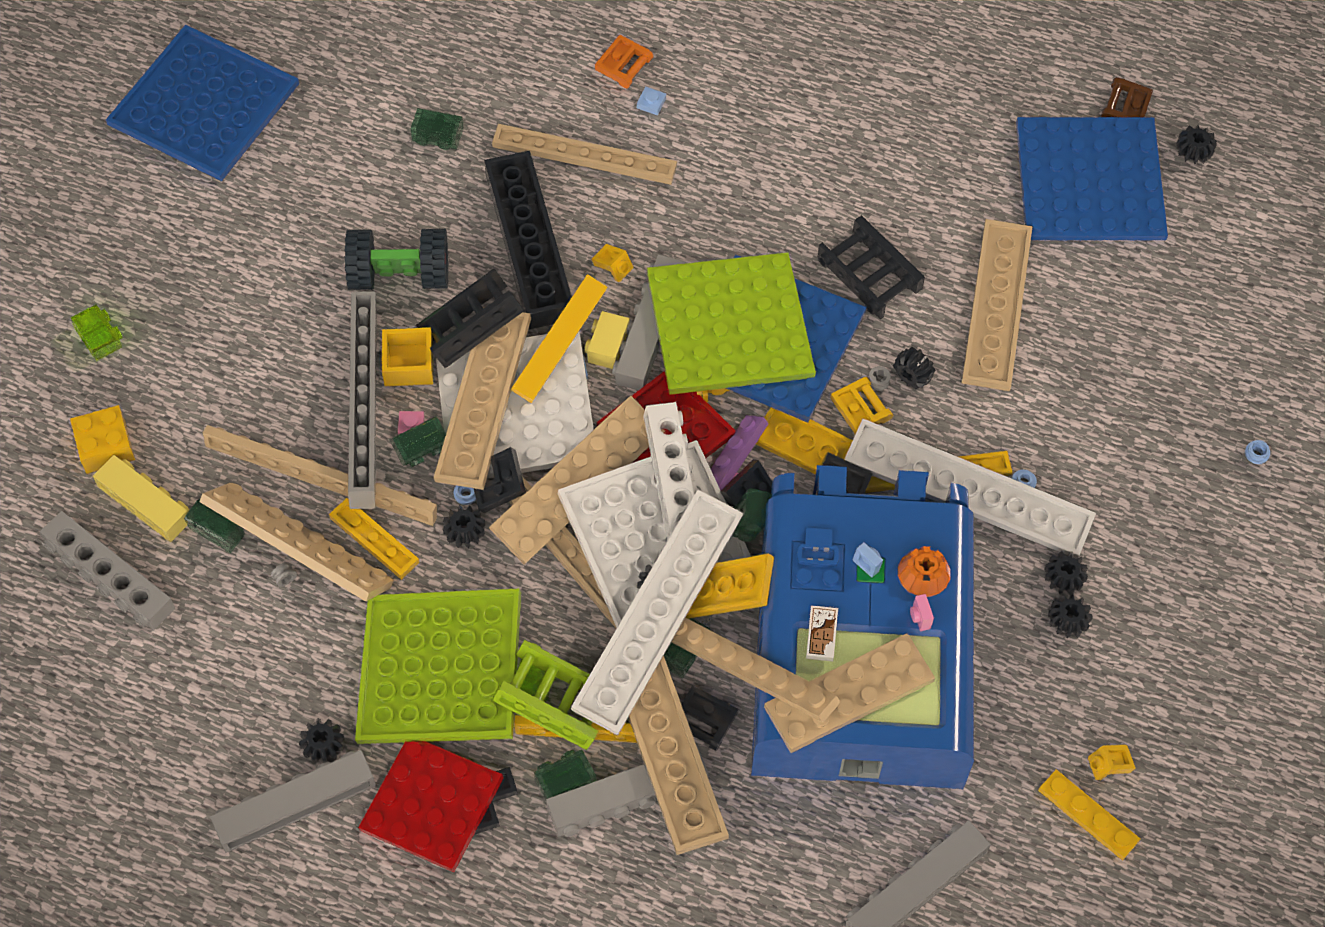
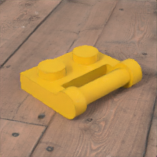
M863 377L831 393L830 399L855 435L862 419L875 424H883L890 421L894 416L889 408L886 409L876 395L868 377ZM858 392L864 393L876 410V414L871 412Z

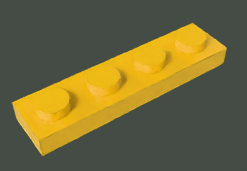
M348 498L329 514L330 519L401 580L420 563L418 557L361 509H350Z
M1057 769L1040 786L1038 791L1122 861L1141 840V838Z

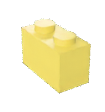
M604 311L601 312L599 320H594L592 339H587L584 353H587L588 363L613 369L615 361H619L621 356L619 352L622 341L627 339V328L630 318Z

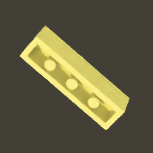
M113 455L93 475L98 488L171 543L191 522L188 513L189 508L182 501L178 500L176 502L170 498L171 495L163 487L157 488L154 486L152 480L146 474L137 473L129 461L126 459L121 461Z

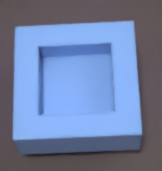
M645 86L637 102V109L658 115L666 100V93Z
M864 542L856 549L853 561L871 578L879 572L883 562L879 552L867 546Z

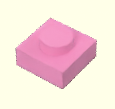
M399 411L398 436L423 437L424 411Z
M926 594L915 596L913 607H910L912 621L918 623L920 631L931 629L934 617Z

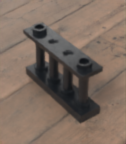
M861 215L854 220L853 235L831 250L822 242L819 244L817 257L823 267H828L865 304L870 314H875L881 320L885 314V303L906 288L911 289L917 294L923 289L925 276ZM858 242H863L869 248V250L848 265H845L838 258L839 255ZM874 257L879 258L885 264L863 281L853 273ZM889 273H894L900 278L901 281L879 297L869 289Z
M494 268L416 324L417 328H431L432 338L436 343L430 347V350L444 368L450 366L524 312L509 290L504 294L502 293V290L508 286ZM493 297L495 298V301L483 308L482 305ZM473 311L475 312V315L473 317L468 319L466 322H463L462 319L467 317ZM451 327H456V329L453 330L451 333H449L445 337L443 336V333H445Z

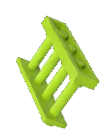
M524 640L516 653V656L523 660L512 682L507 683L503 681L492 701L587 750L594 741L598 730L591 726L592 721L583 717L582 721H579L568 715V711L578 690L583 688L590 674L541 649L539 645ZM532 665L546 672L534 696L520 689ZM555 677L569 684L558 708L544 702Z

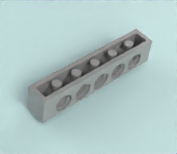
M63 511L40 531L44 540L42 544L50 553L53 554L56 551L61 555L60 559L69 568L76 567L79 570L78 574L86 582L93 581L97 584L96 588L106 598L109 595L116 600L114 603L119 609L125 613L129 610L134 614L133 619L140 626L145 627L147 625L154 631L175 610L169 596ZM69 541H74L70 545H65ZM92 555L88 560H83L84 557ZM110 570L109 573L100 575L103 571ZM128 584L127 588L119 590L122 585ZM147 599L145 603L137 604L140 600Z

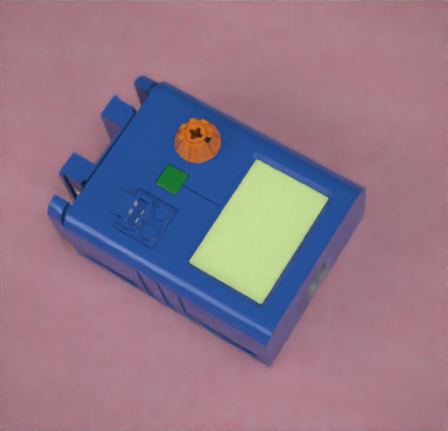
M817 465L813 494L807 495L793 494L795 473H785L775 477L772 482L771 499L766 504L762 537V555L769 553L774 557L767 606L759 607L757 655L807 681H811L908 633L933 673L935 680L933 683L793 753H790L764 708V703L776 697L755 687L751 776L826 781L849 780L879 782V784L964 789L974 763V514L969 509L968 489L960 484L950 483L945 503L925 502L929 472L899 470L893 496L846 493L847 467ZM863 542L867 546L876 549L883 559L879 572L872 578L853 561L856 549ZM926 594L934 619L931 629L920 631L918 623L912 621L910 607H913L915 596ZM811 606L838 608L833 662L806 659Z

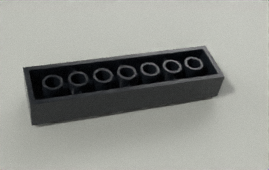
M530 150L484 160L486 179L520 303L524 310L523 313H530L531 316L528 330L553 325L572 298Z

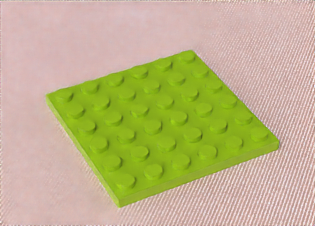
M788 252L647 268V278L669 394L815 377L816 371Z
M520 589L382 594L368 600L355 733L356 743L376 744L404 743L405 741L433 742L513 739L515 712L492 700L503 681L511 683L517 672L518 657L516 653L519 643Z

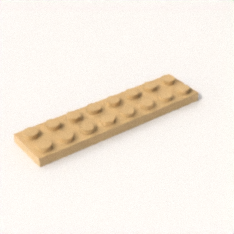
M985 220L962 384L1010 391L1032 226Z
M522 312L470 350L434 474L435 482L484 490L491 465V456L494 454L530 325V313Z
M632 396L627 398L489 527L524 565L570 522L557 494L559 489L629 465L649 447L643 417L645 410Z
M228 483L207 491L201 496L200 503L364 601H368L392 587L394 579L387 576L383 570L373 568L363 558L353 556L346 552L341 545L333 544L324 539L322 534L311 531L304 527L302 522L287 517L280 509L265 504L260 497L250 495L242 490V487L238 484Z
M663 656L628 718L676 855L726 840L729 838V834Z

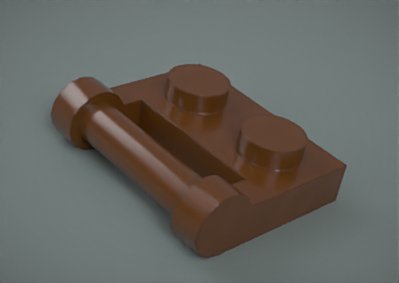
M1114 78L1111 84L1112 91L1101 117H1145L1153 89L1123 78ZM1121 91H1126L1127 96L1122 111L1115 110Z

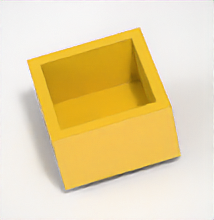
M431 328L382 329V376L384 386L434 384L433 353L430 350V347L433 346Z
M119 405L70 418L79 458L86 474L98 471L113 455L121 461L123 459L129 462L135 460L126 422Z

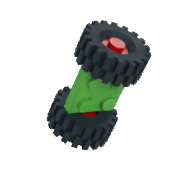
M446 228L421 229L420 250H374L372 230H347L344 257L348 290H373L375 273L384 277H390L396 273H403L405 276H416L418 273H421L423 289H447L449 256Z

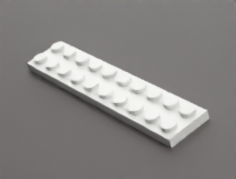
M862 419L844 459L873 473L872 476L894 485L896 484L899 470L929 472L926 498L938 503L946 502L950 483L965 486L969 492V509L973 512L975 518L1058 552L1063 551L1066 555L1073 551V558L1075 559L1081 553L1096 515L1095 512L865 419Z
M699 489L697 490L571 707L572 711L619 735L744 513Z

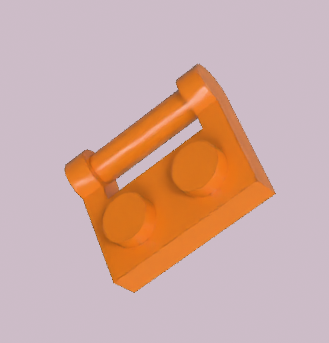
M619 35L596 62L595 70L617 81L620 86L627 89L632 84V79L654 56L649 49ZM634 55L639 56L626 74L621 72Z

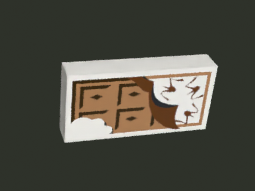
M811 606L806 659L833 662L838 608Z

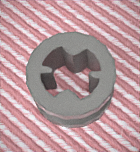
M877 366L872 368L868 378L872 389L878 391L886 389L889 386L891 375L885 367ZM878 375L883 376L881 382L876 381Z
M289 562L278 565L271 572L272 579L276 580V584L279 587L286 586L297 576V572L292 569V565Z

